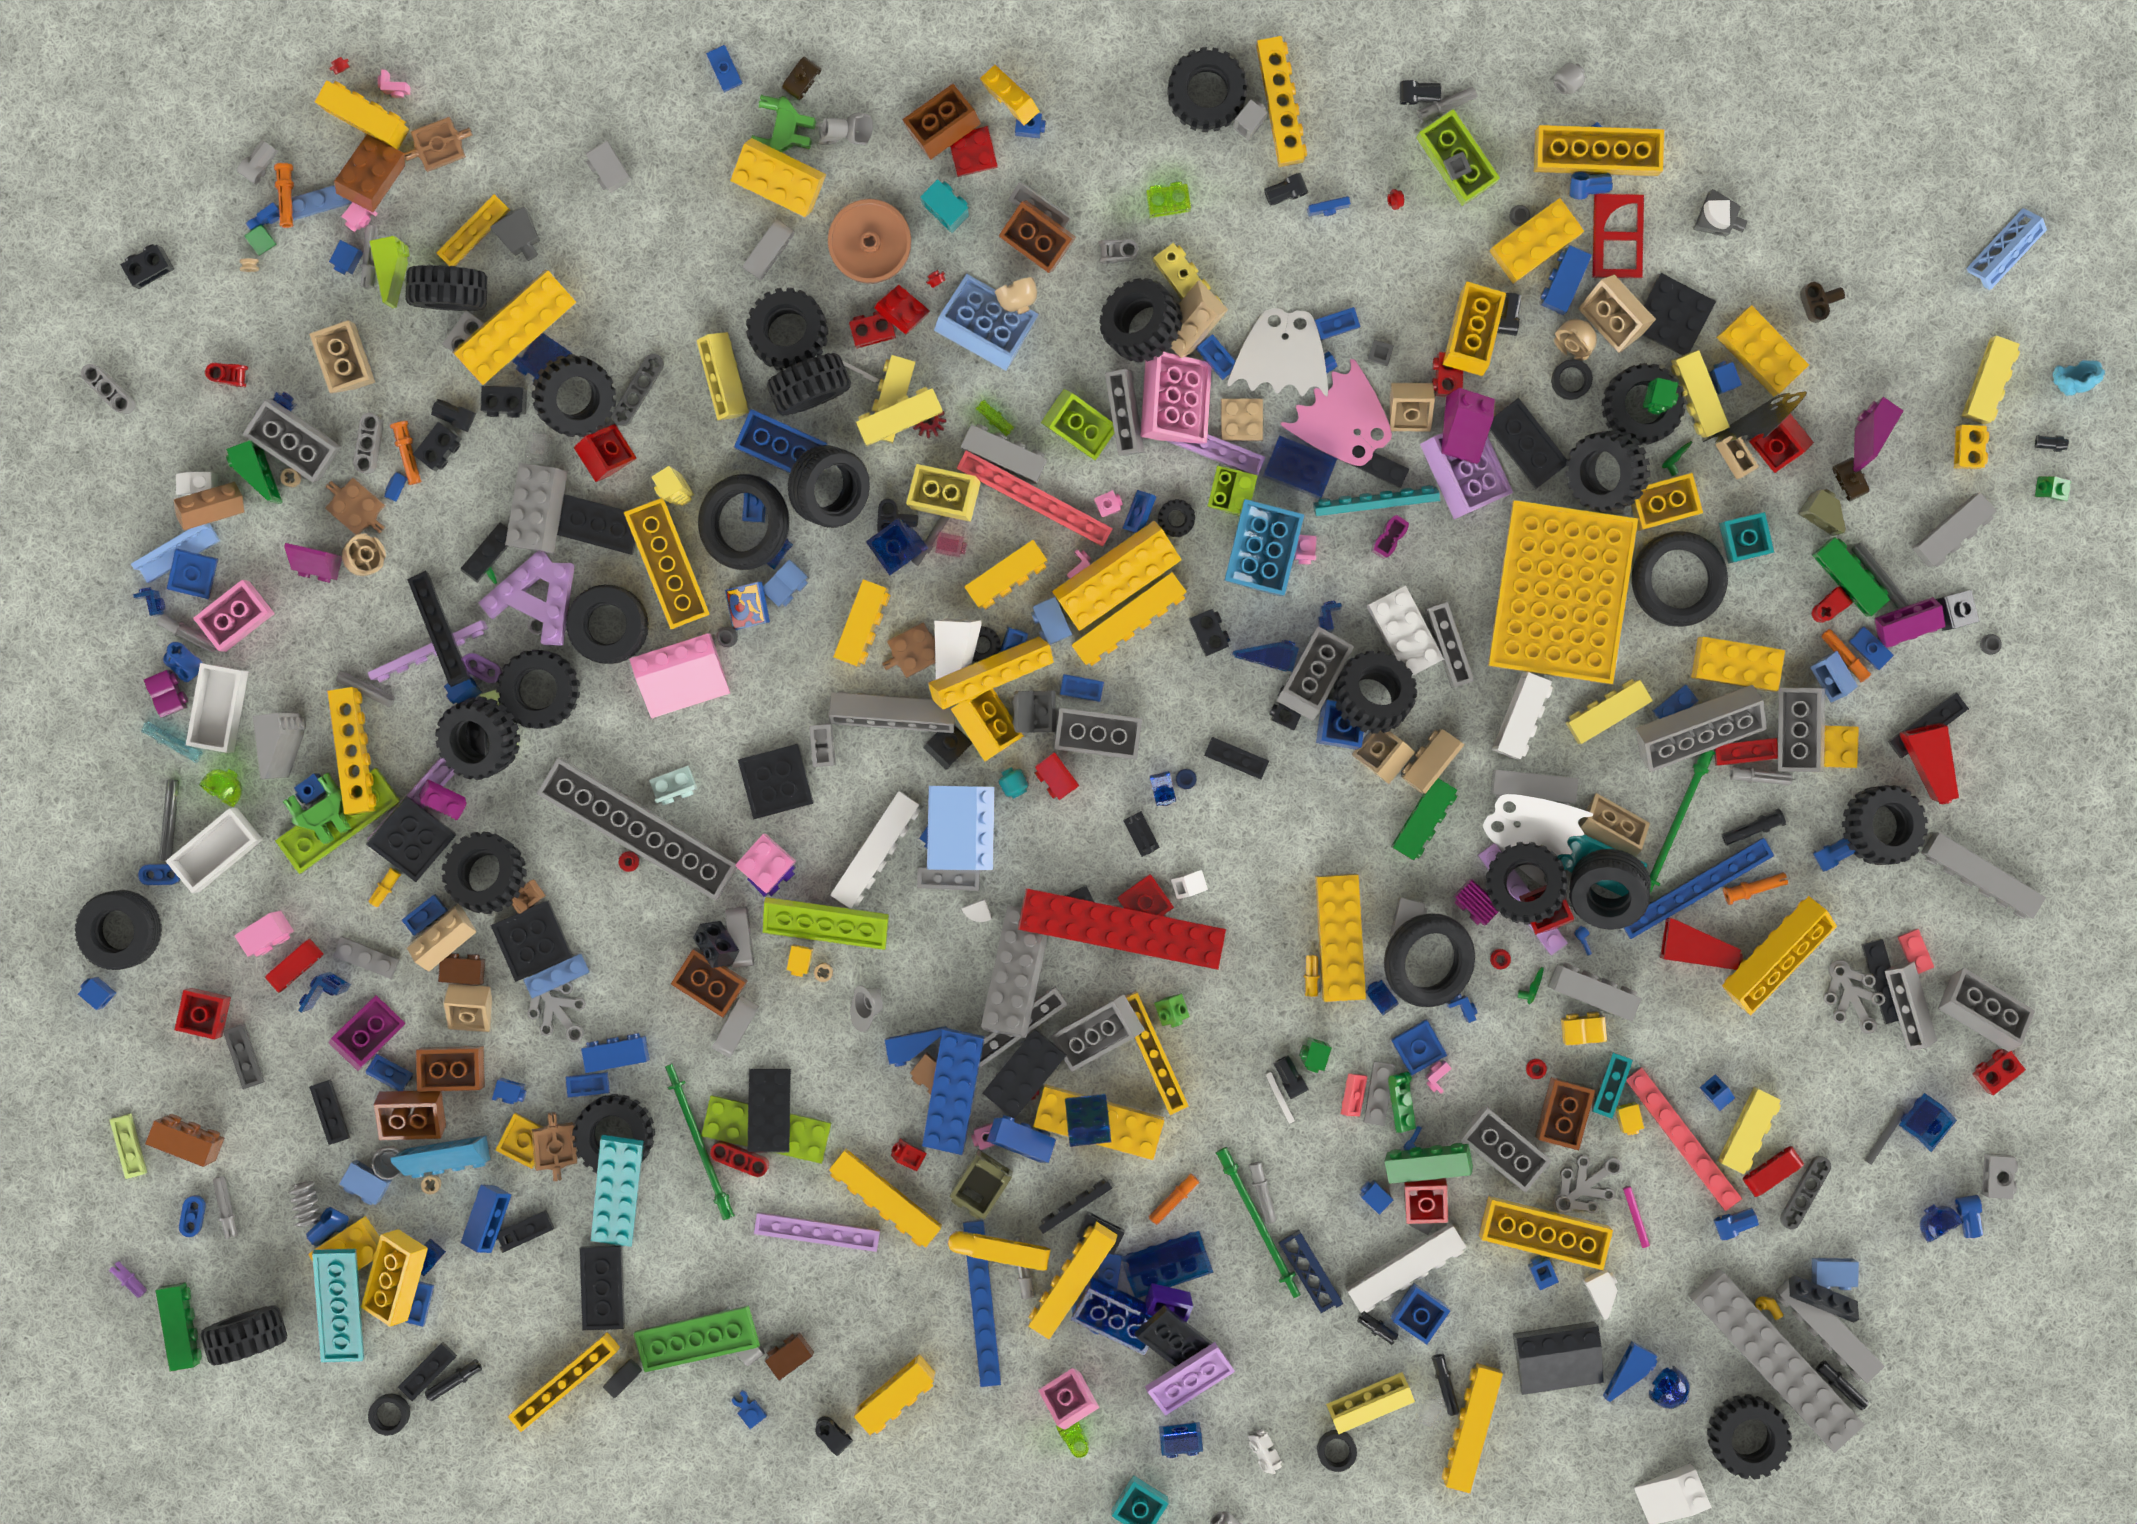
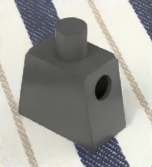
M1712 189L1708 192L1704 204L1713 200L1730 199ZM1730 200L1729 227L1719 229L1711 225L1705 217L1703 204L1693 228L1696 231L1726 237L1731 233L1732 228L1743 232L1748 221L1737 217L1741 206Z
M524 206L490 226L491 230L515 256L522 252L527 261L538 256L533 245L538 243L540 239L531 216Z

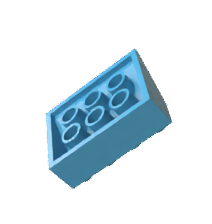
M1244 499L1224 581L1277 596H1285L1304 514Z
M487 1135L406 1148L390 1158L391 1163L404 1176L411 1175L412 1178L422 1177L426 1172H432V1175L445 1172L444 1169L452 1168V1171L464 1170L465 1166L472 1165L473 1168L485 1166V1163L491 1160Z

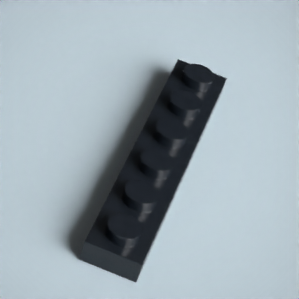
M425 570L407 579L448 684L453 687L470 679L429 573Z

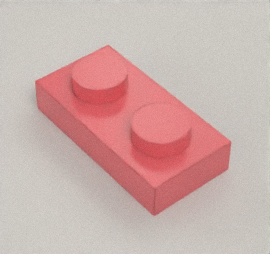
M1919 929L1898 936L1908 963L1915 962L1918 974L1934 968Z
M1348 1073L1344 1099L1342 1101V1115L1360 1117L1367 1082L1366 1075Z

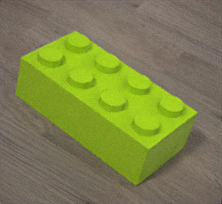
M1454 109L1418 133L1416 139L1461 206H1464L1499 181V175ZM1463 152L1472 171L1452 181L1443 161Z

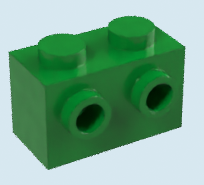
M1656 378L1648 385L1643 408H1647L1649 413L1659 415L1661 412L1672 408V405L1675 406L1679 396L1676 393L1678 383L1662 378Z
M1308 1037L1306 1045L1301 1047L1299 1056L1307 1070L1318 1073L1319 1070L1325 1071L1332 1047L1329 1043Z

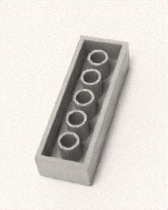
M1750 685L1635 729L1640 757L1648 771L1653 772L1764 731L1767 727L1763 699L1755 687Z
M1007 905L981 1028L989 1032L1026 1038L1048 936L1018 930L1022 908Z

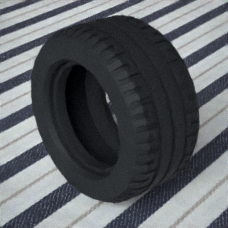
M831 445L812 447L796 460L789 474L787 489L790 503L799 516L814 524L827 528L844 526L852 522L866 505L870 490L869 474L862 460L847 450ZM836 465L841 470L843 477L841 493L832 504L820 507L814 494L816 481L825 469Z

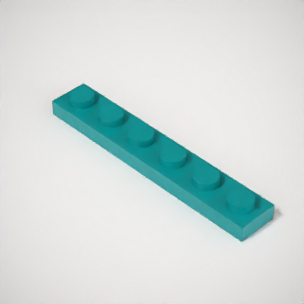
M1427 485L1416 490L1404 488L1400 492L1382 491L1376 495L1363 493L1359 497L1341 496L1336 500L1322 498L1318 502H1313V508L1316 516L1436 502L1440 501V493L1436 487Z

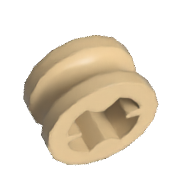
M245 258L239 260V263L242 264L240 271H259V267H257L258 259Z
M287 468L282 471L280 479L284 485L296 487L301 482V474L292 468ZM288 473H289V474H293V473L295 474V475L293 476V478L295 479L294 482H292V481H289V483L287 482V480H288L287 474H288Z
M821 963L815 968L814 976L820 982H827L833 976V969L829 964ZM819 968L828 969L829 973L827 975L829 976L827 978L824 976L820 977L818 975V972H820Z
M428 1175L421 1182V1189L429 1195L436 1193L441 1188V1180L436 1175ZM428 1179H429V1181H432V1180L435 1181V1184H434L435 1190H433V1188H431V1189H428V1188H427V1186H428L427 1180H428Z

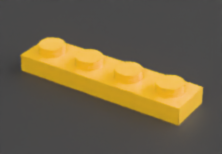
M494 194L436 254L449 266H456L491 231L490 226L499 222L510 209Z

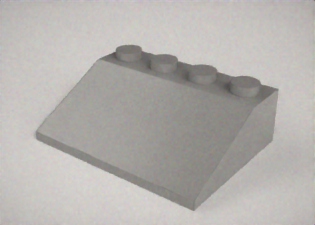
M271 713L253 716L261 779L288 778L304 736V729H306L305 718L302 717L301 713Z

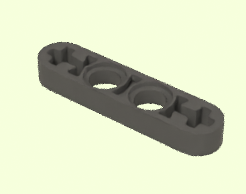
M650 354L643 361L613 411L612 418L617 425L627 426L630 424L664 367V361L659 355ZM657 358L659 366L658 368L654 366L651 370L652 373H655L652 377L643 370L646 368L649 371L651 367L649 361ZM641 376L649 378V384L645 387H641L638 384V379ZM632 393L637 394L639 397L638 402L634 405L629 404L627 401L628 396ZM625 404L629 408H632V412L627 410V412L625 413L627 420H621V422H619V417L617 416V414L623 413L626 409L622 407V405Z
M1816 1156L1812 1159L1780 1216L1781 1224L1787 1229L1798 1228L1831 1170V1163L1827 1158ZM1817 1162H1823V1164L1826 1166L1825 1169H1819L1817 1173L1818 1175H1821L1820 1179L1817 1176L1811 1174L1812 1171L1815 1173L1817 1172L1819 1168L1818 1166H1816ZM1809 1178H1814L1816 1181V1185L1812 1189H1807L1805 1186L1806 1180ZM1799 1196H1804L1806 1199L1805 1205L1802 1207H1797L1795 1204V1200ZM1791 1207H1793L1797 1211H1800V1214H1797L1795 1212V1214L1793 1215L1794 1211L1790 1210ZM1793 1215V1219H1795V1222H1790L1787 1225L1788 1221L1786 1220V1217H1791Z

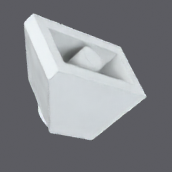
M213 472L176 474V495H190L218 486V474Z
M1604 1268L1584 1278L1583 1281L1601 1317L1606 1320L1609 1318L1618 1291L1615 1286L1618 1282L1613 1272L1609 1273Z

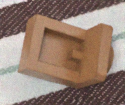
M533 879L526 883L524 888L519 889L518 892L521 894L518 899L514 897L511 901L517 913L521 914L546 895Z

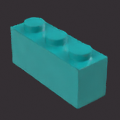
M1612 1052L1592 1112L1613 1119L1633 1059Z

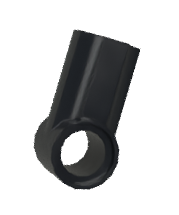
M1415 80L1400 82L1401 105H1407V103L1415 105L1418 102H1440L1441 100L1440 83H1418Z
M1301 173L1293 174L1285 178L1283 182L1264 189L1270 207L1288 199H1297L1299 195L1302 197L1309 193Z
M1506 293L1497 333L1517 336L1520 323L1518 314L1521 295Z
M437 399L433 404L431 415L451 423L452 426L469 432L476 413Z
M1289 1055L1273 1063L1290 1099L1309 1090Z

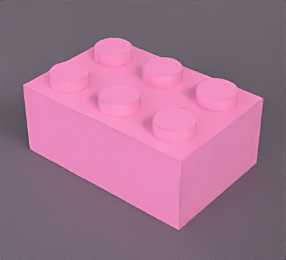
M241 580L193 619L218 651L227 652L275 613L250 581Z

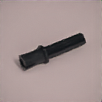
M1436 1354L1431 1357L1436 1371L1435 1378L1439 1381L1447 1413L1450 1416L1459 1414V1407L1450 1379L1451 1371H1448L1445 1355Z
M474 1359L463 1368H457L455 1373L425 1391L427 1400L434 1401L460 1383H466L468 1378L482 1371L481 1364L476 1365L479 1361Z
M1826 1360L1818 1364L1816 1370L1828 1380L1831 1386L1834 1385L1859 1410L1867 1408L1868 1400L1842 1377L1841 1372H1837Z

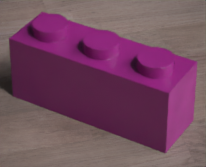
M1934 597L1874 618L1877 637L1886 648L1896 646L1907 640L1916 639L1918 636L1932 633L1945 627L1942 605Z

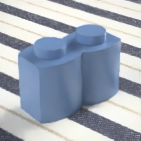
M788 560L763 586L764 593L778 607L782 605L786 607L794 599L791 595L796 590L800 592L808 584L806 580L809 577L794 562Z

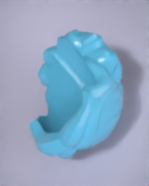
M2083 360L2076 366L2062 367L2058 365L2053 372V382L2055 385H2058L2060 391L2066 396H2073L2076 393L2089 391L2103 380L2105 370L2102 369L2099 361Z

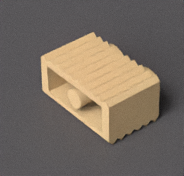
M1729 436L1715 445L1735 478L1739 479L1757 469L1759 465L1756 464L1757 461H1754V457L1750 454V450H1747L1748 447L1745 446L1746 443H1743L1744 440L1741 437L1731 442L1733 436Z

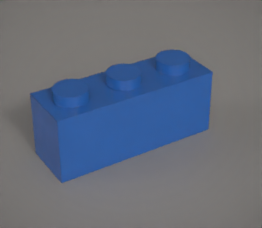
M1571 245L1565 250L1562 249L1557 258V261L1560 263L1557 269L1553 268L1549 276V280H1551L1549 288L1545 287L1540 296V299L1543 300L1541 306L1562 315L1567 313L1592 257L1591 254Z
M639 1033L629 1034L627 1039L619 1040V1037L608 1038L607 1043L599 1044L598 1040L587 1042V1046L581 1048L585 1073L639 1064L650 1060L646 1036H640Z
M1003 1115L1002 1118H994L987 1142L1039 1163H1049L1056 1142L1055 1138L1050 1137L1049 1132L1044 1130H1038L1037 1132L1032 1129L1033 1126L1022 1122L1021 1124L1015 1123V1119Z
M481 1184L461 1244L475 1252L492 1253L512 1194L495 1185Z

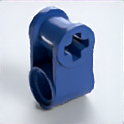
M179 642L170 643L163 658L165 665L174 671L184 682L191 681L198 675L200 663L203 662L194 656L183 644Z

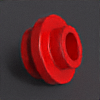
M342 57L335 59L331 62L330 71L337 75L350 68L349 60H343Z
M1392 189L1387 196L1388 205L1393 210H1398L1404 206L1405 199L1401 190Z
M936 270L929 274L926 281L927 285L930 284L931 288H934L946 280L944 271L939 273Z
M627 851L620 855L618 863L623 871L632 872L638 868L640 860L636 853ZM626 858L632 859L630 866L626 865Z
M1496 949L1490 956L1491 965L1499 970L1507 968L1511 963L1510 954L1504 949ZM1499 955H1502L1504 957V961L1502 963L1497 962V957Z
M1532 1059L1526 1065V1073L1532 1079H1541L1547 1072V1066L1541 1059ZM1538 1065L1540 1070L1536 1073L1533 1072V1066Z

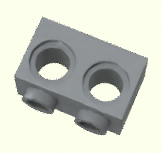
M1250 100L1235 118L1233 129L1249 141L1265 121L1267 115L1265 106L1258 101Z
M465 311L442 345L453 352L461 341H465L472 335L470 327L473 324H478L479 329L484 323L468 311Z
M832 724L809 726L813 767L836 765Z

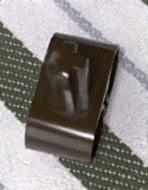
M804 56L786 78L782 89L800 101L804 97L803 93H807L815 82L813 79L817 74L820 75L822 69Z
M1811 282L1804 286L1800 291V298L1808 320L1813 323H1819L1826 319L1830 314L1829 304L1845 298L1843 288L1839 287L1824 292L1822 285L1818 282ZM1808 288H1812L1815 291L1814 298L1808 295ZM1816 307L1821 309V317L1815 315L1814 309Z
M1853 457L1832 467L1833 473L1837 474L1835 477L1842 491L1845 490L1847 494L1846 499L1849 502L1869 493L1865 474L1861 470L1858 472L1854 471Z

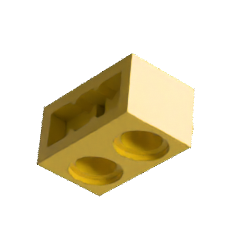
M1960 425L1956 427L1954 468H1985L1988 462L1986 444L1989 441V432L1987 431V426ZM1970 432H1973L1976 435L1975 442H1972L1970 440ZM1969 453H1973V454H1974V456H1975V461H1974V463H1972V462L1969 461V459H1968Z

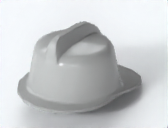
M857 986L855 988L850 1014L852 1024L856 1030L860 1032L867 1031L872 1024L873 1017L882 1010L881 989L866 988L864 986Z

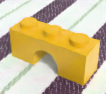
M996 65L992 66L980 77L987 91L999 103L1003 102L1012 115L1023 125L1027 124L1040 112L1032 98Z

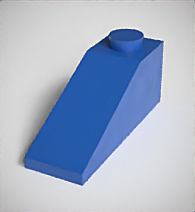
M944 1027L886 1038L885 1046L889 1065L894 1064L895 1067L907 1065L906 1061H910L941 1037Z
M1631 1341L1603 1394L1604 1398L1611 1402L1646 1377L1650 1370L1653 1371L1657 1364L1655 1353Z

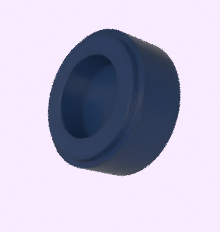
M1182 769L1177 773L1176 783L1180 788L1191 789L1196 784L1197 777L1192 770Z

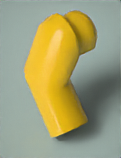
M1760 1296L1755 1300V1307L1760 1311L1762 1309L1769 1310L1774 1320L1784 1316L1774 1298Z

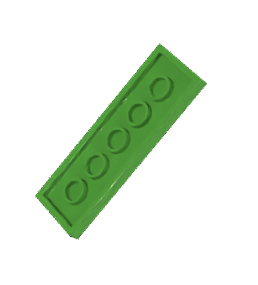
M749 1305L641 1329L633 1333L644 1372L754 1349L760 1346Z

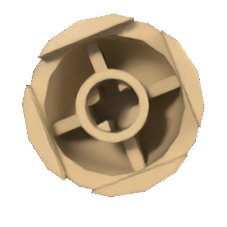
M1028 277L1014 281L1009 286L1004 285L998 288L995 294L1001 307L1009 312L1017 311L1019 315L1030 310L1029 306L1037 299V288L1034 279Z
M1571 319L1563 323L1554 334L1556 335L1554 343L1557 348L1566 355L1568 350L1575 356L1574 359L1581 361L1589 358L1597 344V336L1591 324L1579 319Z
M364 533L355 535L346 542L342 549L344 566L348 571L357 576L372 575L384 565L386 552L382 543L375 537L372 538Z

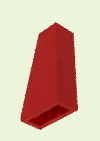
M1936 723L1900 732V737L1930 799L1939 802V804H1949L1953 799L1959 798L1948 726Z
M1673 918L1665 920L1660 954L1661 959L1733 970L1739 968L1743 961L1741 949Z

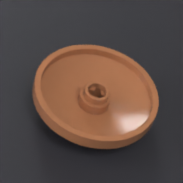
M863 199L847 205L836 215L828 233V248L834 264L845 276L860 283H880L895 276L906 264L911 251V233L905 218L892 205L876 199Z

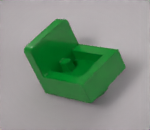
M2039 476L2037 478L2035 497L2068 501L2071 480L2055 476Z

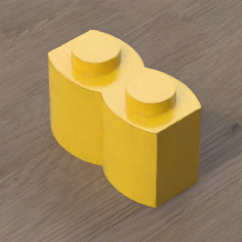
M1587 1012V1016L1579 1017L1577 1013L1566 1014V1018H1561L1562 1038L1565 1045L1607 1041L1605 1016L1599 1015V1012Z

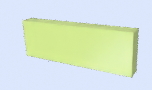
M132 1114L109 1119L125 1179L146 1174L147 1170Z

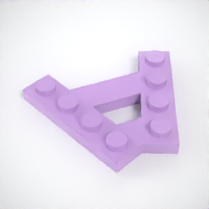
M537 551L478 603L491 619H494L504 609L511 606L543 622L541 643L543 645H563L574 565L572 563H553L545 552ZM539 579L549 583L546 602L525 592Z

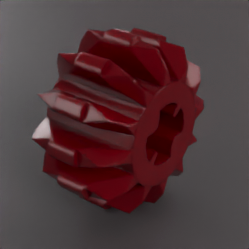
M943 411L941 414L934 416L932 425L921 422L914 425L913 429H920L919 436H922L926 431L928 439H930V432L932 431L935 437L939 436L936 429L944 431V427L939 425V423H947L946 419L940 418L945 415V412Z

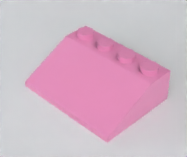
M1163 352L1164 354L1160 357L1155 356L1154 360L1148 362L1145 360L1140 437L1160 441L1207 443L1211 366L1206 361L1188 357L1181 359L1178 355Z
M708 633L629 658L635 679L651 718L730 694L712 634Z

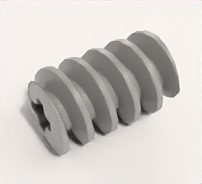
M314 1181L291 1185L294 1189L288 1192L296 1196L290 1200L292 1203H297L292 1210L299 1211L297 1215L293 1216L294 1219L301 1220L295 1224L296 1227L316 1224L319 1222L316 1220L321 1217L320 1213H314L320 1209L319 1206L312 1205L318 1201L317 1197H311L316 1193V1190L309 1189L314 1185Z

